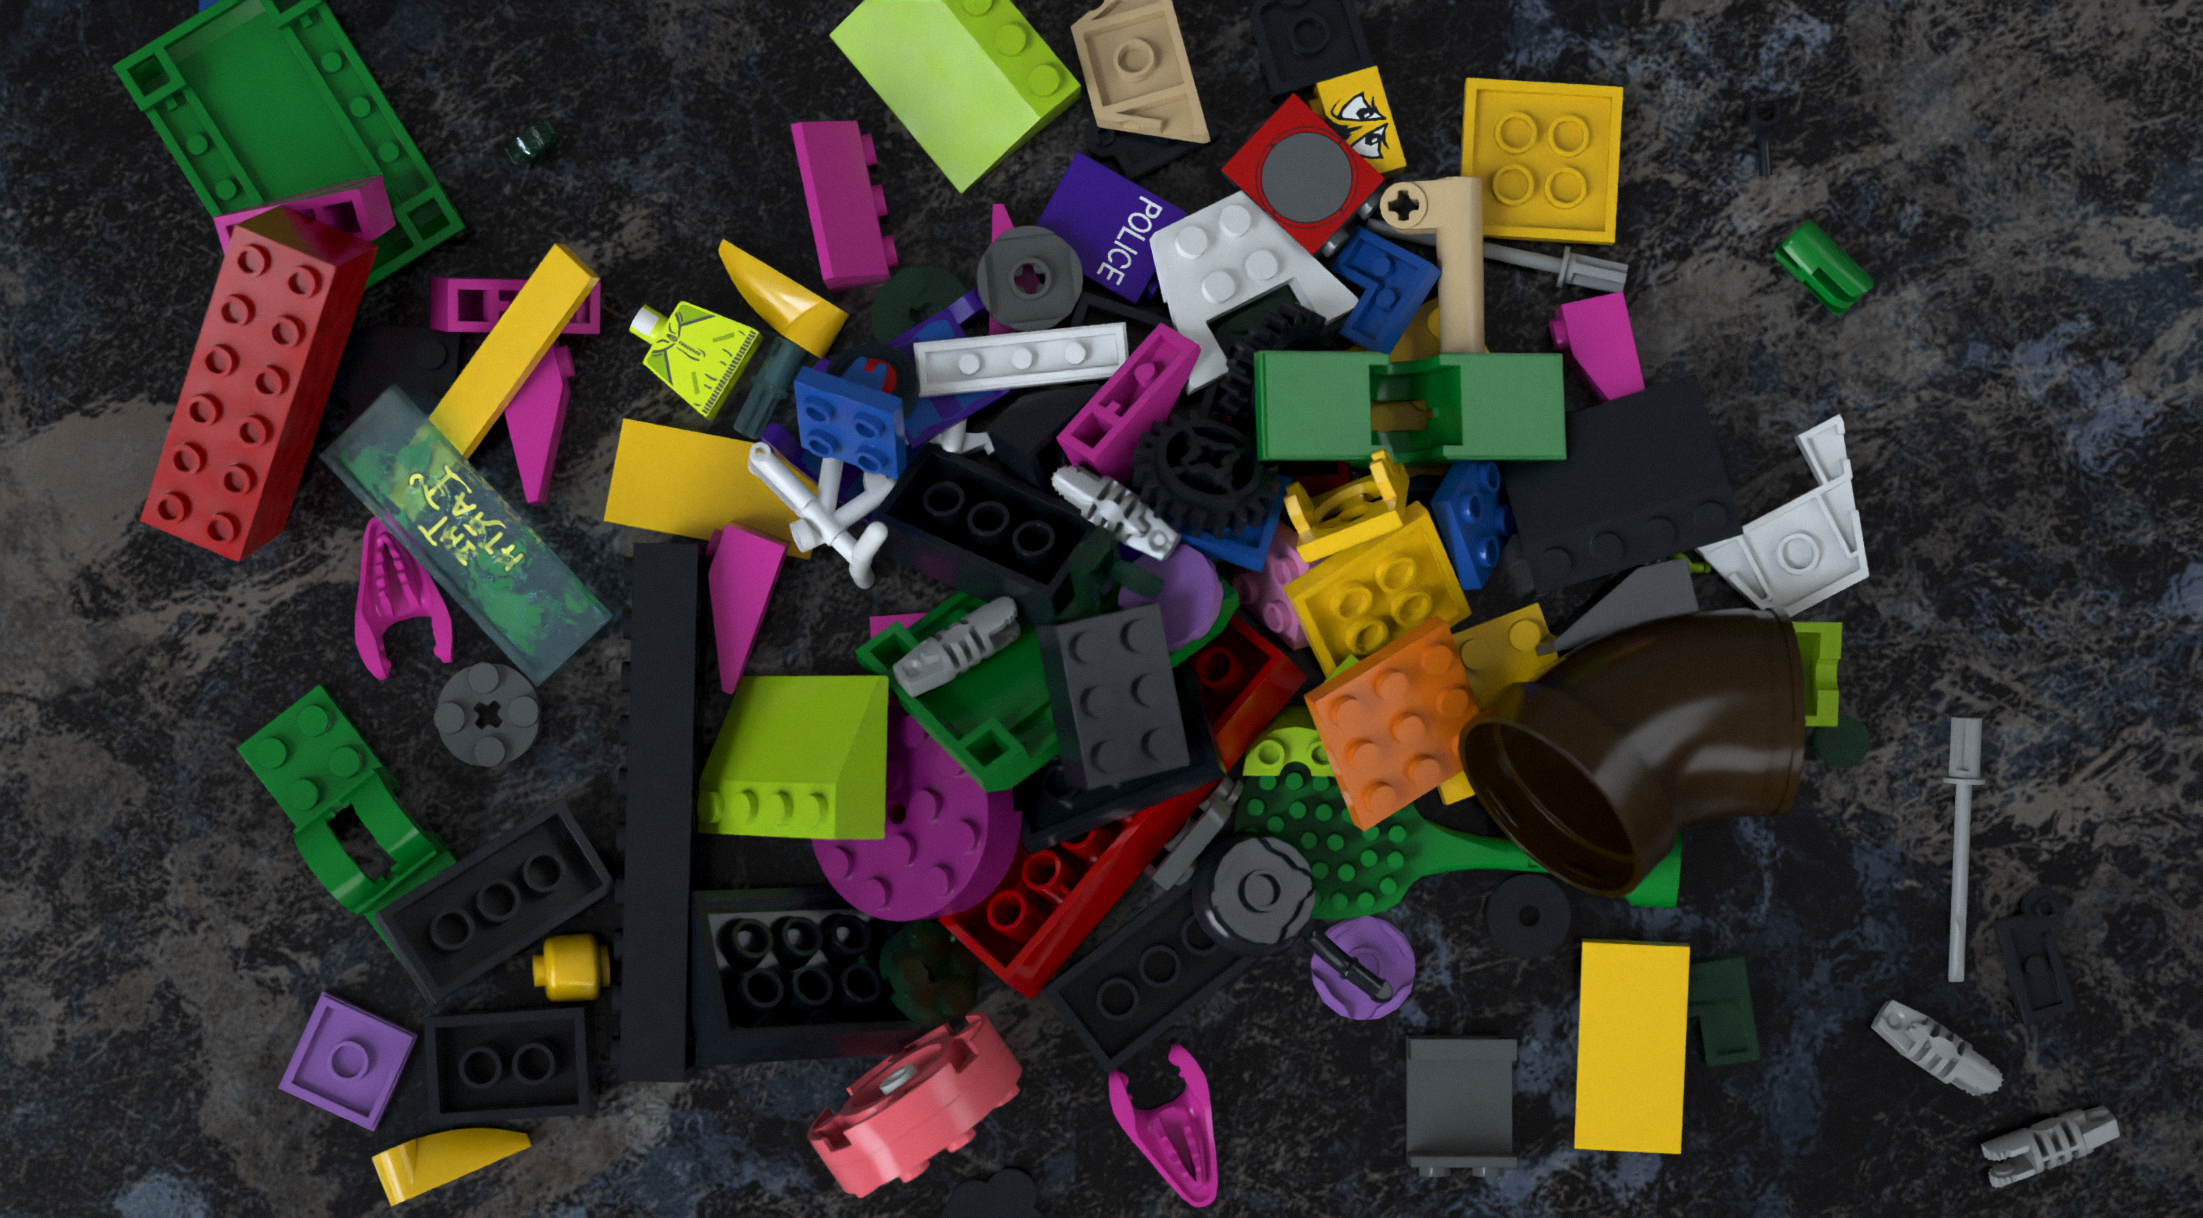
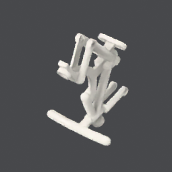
M967 419L928 441L942 447L947 452H954L965 458L982 450L986 451L989 458L997 457L987 432H965ZM763 442L753 444L749 453L748 470L753 475L758 476L801 518L790 523V530L799 550L804 553L824 543L829 547L833 546L850 563L849 571L855 584L862 589L870 588L875 582V576L871 569L873 556L887 537V527L879 521L873 522L867 527L858 541L847 529L878 508L898 481L891 477L886 478L882 474H870L864 471L863 485L865 491L836 510L843 461L831 457L822 459L817 495L815 496L771 452L767 444Z

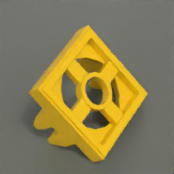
M1384 448L1371 452L1373 462H1370L1369 466L1372 474L1311 498H1309L1306 490L1298 481L1286 486L1285 489L1288 495H1285L1283 500L1290 519L1299 534L1296 549L1304 563L1316 561L1402 528L1410 478L1403 464L1395 465ZM1380 496L1383 497L1382 500L1374 503L1367 502ZM1341 512L1337 517L1322 522L1323 518ZM1359 515H1362V516L1359 517L1358 519L1349 522V521L1352 520L1353 518H1355V517H1357V516H1359Z

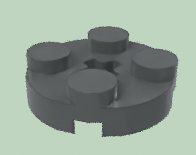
M1020 226L1002 233L987 248L977 270V290L983 307L996 324L1018 333L1055 328L1071 315L1081 295L1083 286L1082 266L1077 253L1062 238L1056 236L1054 232L1039 226ZM1024 266H1033L1035 274H1044L1045 283L1037 285L1035 294H1026L1024 287H1016L1014 278L1022 276Z
M482 662L462 669L446 683L438 698L434 722L439 730L441 740L454 756L471 765L496 767L519 760L534 746L542 728L541 700L535 685L519 670L508 665ZM494 701L498 702L501 708L497 715L502 719L501 724L497 728L491 724L482 728L477 722L480 718L477 708L481 703L490 706Z

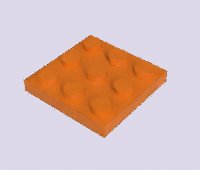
M1437 615L1304 695L1353 824L1364 832L1463 771L1459 755V735L1464 725L1479 711L1448 622Z

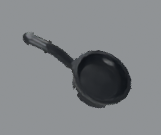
M1239 831L1217 840L1201 856L1192 878V907L1201 929L1218 947L1240 957H1267L1288 948L1293 942L1298 943L1303 939V942L1316 955L1340 973L1339 977L1341 979L1350 981L1369 995L1370 1000L1376 1003H1386L1392 999L1394 994L1393 988L1385 978L1381 979L1359 963L1357 957L1349 956L1318 927L1312 925L1311 912L1315 904V888L1313 889V882L1310 877L1312 872L1306 859L1292 845L1266 832Z

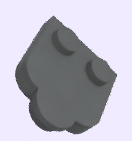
M1228 776L1223 777L1143 872L1167 892L1174 884L1178 887L1183 885L1197 869L1199 862L1195 860L1196 857L1228 820L1232 812V805L1240 796L1244 783L1238 778L1230 779Z

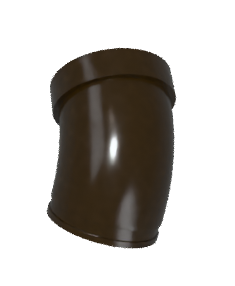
M1750 608L1695 610L1648 619L1613 630L1578 646L1540 670L1527 682H1515L1503 687L1464 725L1459 735L1458 745L1461 764L1468 782L1480 803L1495 823L1532 860L1564 882L1585 892L1603 897H1621L1634 891L1671 853L1675 845L1676 835L1691 826L1722 818L1752 817L1754 814H1765L1768 817L1785 816L1790 811L1798 791L1805 745L1803 667L1798 639L1789 615L1782 608H1765L1764 610H1751Z

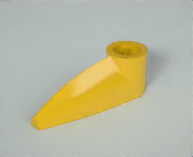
M723 239L718 252L733 283L747 303L782 336L818 358H824L849 314Z
M466 1128L416 1138L371 1157L392 1207L527 1149L532 1144L525 1133L492 1128Z

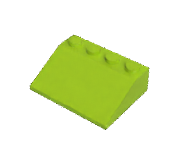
M864 0L829 35L961 195L1081 98L1080 83L1010 0Z
M743 676L699 779V798L697 801L698 833L834 840L885 839L888 676Z

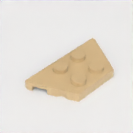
M1104 0L1099 8L1087 12L1071 26L1098 127L1197 143L1210 142L1172 0Z

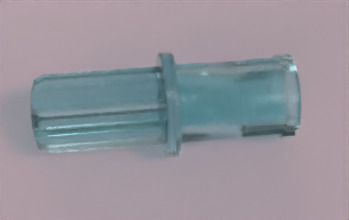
M775 337L757 376H751L749 382L754 386L734 423V429L738 433L754 440L761 436L779 399H787L788 393L785 391L806 350L785 338Z

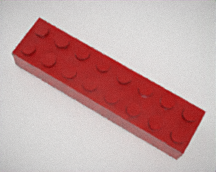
M1233 614L1222 633L1192 654L1226 772L1230 770L1307 680V676L1283 652L1235 614ZM1221 779L1035 854H1032L1024 847L1022 836L1020 835L1013 862L996 889L975 907L965 912L941 917L938 921L1006 984L1032 1001Z

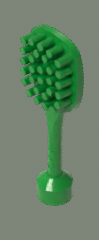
M1297 761L1286 764L1282 768L1280 776H1250L1240 795L1235 816L1234 833L1239 831L1269 833L1292 845L1306 859L1312 872L1310 877L1313 882V889L1315 888V904L1311 912L1312 919H1351L1386 911L1398 904L1409 886L1418 879L1444 872L1500 869L1550 873L1525 854L1510 838L1476 834L1425 818L1415 808L1413 802L1364 832L1353 824L1335 776H1312L1308 766ZM1681 832L1676 835L1675 845L1671 853L1634 891L1623 896L1631 906L1675 909L1680 879Z

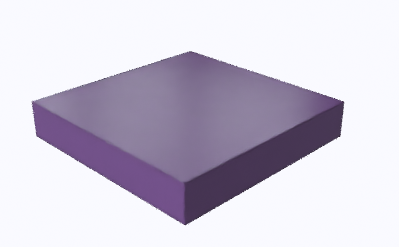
M323 991L278 1088L374 1132L382 1121L421 1033L333 993Z

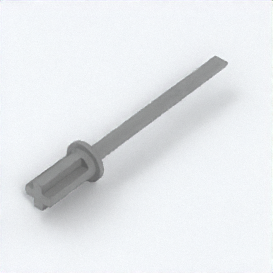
M1368 218L1366 230L1376 235L1436 248V234L1402 235L1394 231L1386 221ZM1483 242V258L1558 273L1556 287L1561 288L1563 283L1609 293L1623 291L1629 264L1572 253L1569 246H1565L1563 257L1558 258Z
M1951 717L1948 776L1943 777V783L1956 784L1949 982L1964 981L1972 785H1985L1986 779L1980 778L1982 718Z

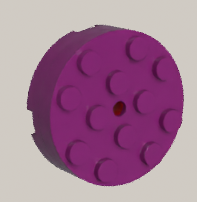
M888 706L885 839L834 840L811 838L817 860L828 881L848 903L858 910L873 917L889 921L941 918L954 913L965 912L986 899L1000 884L1007 874L1018 848L1022 827V811H1014L1012 789L986 793L902 706ZM939 718L951 729H953L956 733H958L951 724Z

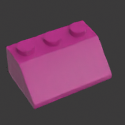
M820 121L791 124L822 277L830 293L833 294L891 282L892 278L889 267L899 266L893 236H883L879 216L888 215L882 184L872 186L868 166L877 164L871 133L861 135L857 121Z

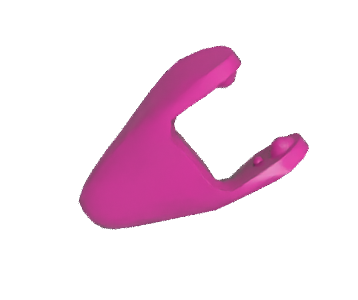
M384 514L370 519L364 533L360 584L355 610V641L357 649L369 671L380 681L389 678V672L392 667L391 661L386 657L382 635L391 625L398 621L414 617H431L433 635L436 641L434 647L435 656L440 658L443 663H449L454 660L452 620L446 604L418 551L402 526L393 517Z
M1177 1041L1170 1045L1171 1050L1168 1057L1173 1065L1179 1066L1181 1070L1179 1076L1184 1078L1186 1082V1088L1178 1098L1156 1109H1137L1131 1102L1132 1095L1126 1091L1129 1083L1126 1074L1119 1072L1117 1068L1109 1074V1096L1117 1121L1134 1144L1182 1199L1192 1206L1204 1207L1215 1200L1218 1187L1209 1088L1205 1075L1196 1060Z

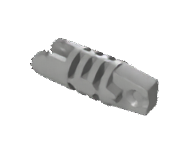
M1064 465L1062 468H1057V472H1053L1054 477L1051 479L1053 480L1052 485L1055 487V491H1058L1059 495H1064L1066 500L1080 508L1083 517L1126 546L1128 545L1163 561L1168 559L1179 543L1183 534L1179 529L1173 530L1172 523L1165 516L1155 519L1153 517L1155 507L1152 504L1140 503V496L1107 475L1102 478L1094 471H1088L1087 467H1082V465H1070L1069 467Z
M1002 596L992 600L990 603H986L972 613L962 617L960 623L956 621L948 626V630L943 629L935 634V638L929 637L893 665L895 679L911 697H916L948 683L956 678V674L961 675L969 670V666H976L981 662L982 658H989L994 653L1008 646L1009 643L1014 642L1015 639H1018V636H1020V625L1015 620L1017 606L1014 603V598Z
M1894 1000L1886 1001L1879 1010L1871 1028L1901 1055L1922 1067L1945 1084L1952 1083L1961 1090H1966L1967 1094L1971 1093L1972 1096H1980L1984 1093L1990 1094L1993 1091H1998V1087L2002 1086L2001 1082L2004 1081L2002 1079L2003 1074L1999 1072V1068L1997 1069L1995 1064L1991 1065L1989 1060L1972 1050L1973 1048L1970 1043L1964 1041L1929 1016Z
M2099 1106L2085 1111L2076 1109L2059 1114L2057 1118H2048L2030 1125L2029 1129L2026 1127L1986 1141L1981 1146L1983 1154L1988 1160L2000 1161L2005 1159L2003 1163L1993 1165V1168L1989 1169L1990 1172H1988L1992 1187L1995 1186L1997 1188L2041 1173L2044 1169H2051L2072 1161V1158L2084 1157L2093 1152L2094 1148L2119 1137L2120 1133L2114 1115L2106 1107Z

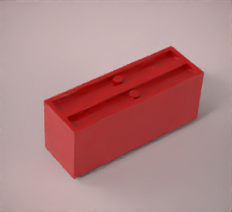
M282 205L235 224L143 509L141 522L237 562H240L284 531L379 247L378 245Z

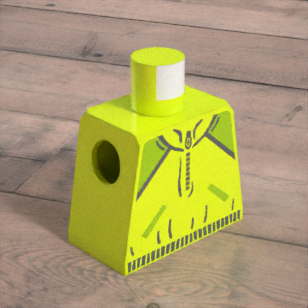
M682 300L678 303L670 318L645 304L635 316L629 329L630 332L652 345L644 358L643 364L711 422L714 421L764 339L760 332L749 326Z

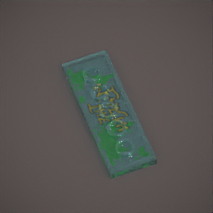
M396 384L389 387L319 456L536 687L541 685L614 617Z

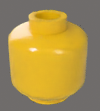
M592 933L549 936L543 945V955H533L532 957L534 987L545 986L546 996L554 1004L594 1001L599 997L602 987L610 986L608 946L599 945L597 938Z

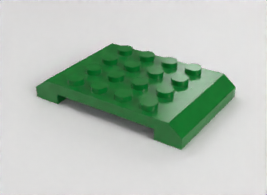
M219 0L113 65L114 70L141 112L146 113L212 218L217 215L328 185L382 175L396 226L375 240L368 241L379 247L364 291L467 229L452 200L326 0Z
M1134 561L1121 566H1111L1108 564L1072 616L1119 606L1118 597L1122 580ZM1217 574V577L1222 582L1223 589L1219 615L1208 633L1197 642L1192 640L1188 644L1182 645L1183 649L1173 652L1168 651L1172 669L1222 633L1240 605L1238 592L1219 574ZM959 591L907 629L897 620L855 650L859 663L871 676H888V693L986 793L1012 789L1060 753L1035 630L1036 624L1016 616L1015 620L1020 625V636H1018V639H1015L1014 642L1009 643L1008 646L994 653L989 658H982L981 662L976 666H969V670L961 675L956 674V678L948 683L916 697H911L906 693L895 679L893 671L895 663L929 637L935 638L936 633L943 629L948 630V626L956 621L960 623L962 617L987 603ZM939 718L951 724L958 733H956L953 729H951Z

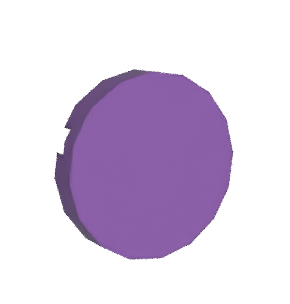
M1177 544L1167 560L1160 561L1145 553L1135 560L1122 580L1118 603L1119 606L1133 602L1159 603L1168 651L1173 652L1183 649L1182 645L1188 644L1192 640L1197 642L1208 633L1220 612L1223 598L1222 582L1218 580L1217 572L1215 571L1216 567L1209 558L1188 545Z
M1372 916L1342 919L1328 927L1324 934L1349 956L1357 957L1359 963L1381 979L1385 978L1391 984L1394 994L1392 999L1386 1003H1376L1370 1000L1369 995L1347 979H1341L1339 977L1340 973L1313 952L1310 962L1312 981L1322 1001L1339 1015L1357 1020L1380 1019L1398 1009L1410 994L1415 976L1414 952L1405 935L1388 921Z

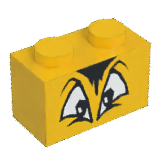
M1377 65L1316 83L1313 92L1315 99L1308 101V107L1385 179L1403 174L1407 165Z

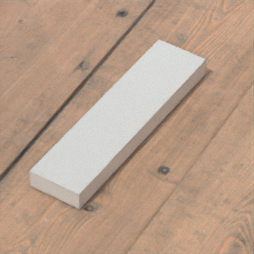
M1125 322L914 343L920 398L1110 379L1129 358Z

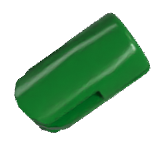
M1811 219L1804 220L1773 253L1774 258L1833 315L1838 317L1845 313L1851 305L1855 304L1862 295L1866 294L1874 284L1871 276Z

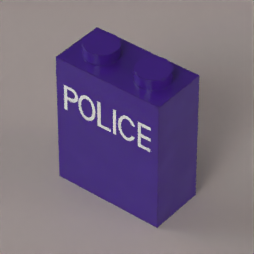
M1077 152L1036 226L1044 227L1054 232L1056 236L1062 238L1067 245L1069 244L1073 248L1082 266L1083 282L1124 305L1137 308L1142 299L1151 303L1160 288L1149 239L1156 231L1187 217L1188 213L1082 153Z

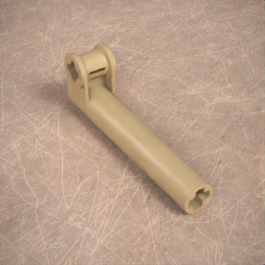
M1461 176L1440 178L1432 181L1399 182L1391 185L1385 190L1380 201L1381 215L1391 228L1399 234L1409 236L1436 234L1437 268L1442 271L1438 278L1440 353H1485L1482 179L1479 177ZM1409 197L1419 208L1418 210L1410 211L1409 220L1403 221L1401 216L1394 212V208L1403 206V198Z

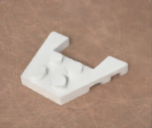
M1242 190L1156 231L1149 239L1163 302L1168 303L1173 328L1178 333L1199 344L1202 350L1183 387L1187 396L1226 377L1229 368L1225 365L1228 360L1207 324L1287 284L1290 285L1302 306L1326 318L1325 325L1350 314L1359 301L1349 289L1299 245Z
M1840 414L1794 437L1819 484L1818 487L1743 525V535L1694 549L1756 610L1782 608L1789 617H1792L1869 577L1859 512L1855 508L1851 479L1853 478L1850 459H1847L1843 436L1845 434L1844 422Z

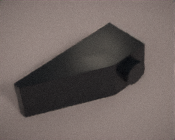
M1667 557L1638 565L1636 569L1618 573L1536 645L1537 656L1576 648L1613 630L1648 619L1699 610L1687 558L1667 561Z

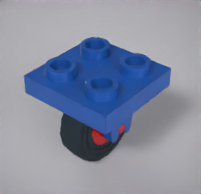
M868 343L852 346L839 353L827 366L826 373L802 366L794 380L801 447L819 457H831L858 466L867 473L882 474L898 480L907 465L904 421L915 410L919 396V382L916 369L909 358L903 352L889 345Z
M1459 461L1452 464L1445 478L1425 474L1410 477L1406 507L1418 500L1429 512L1450 562H1453L1462 589H1482L1516 528L1512 508L1510 505H1507L1500 487V474L1497 465L1493 461Z

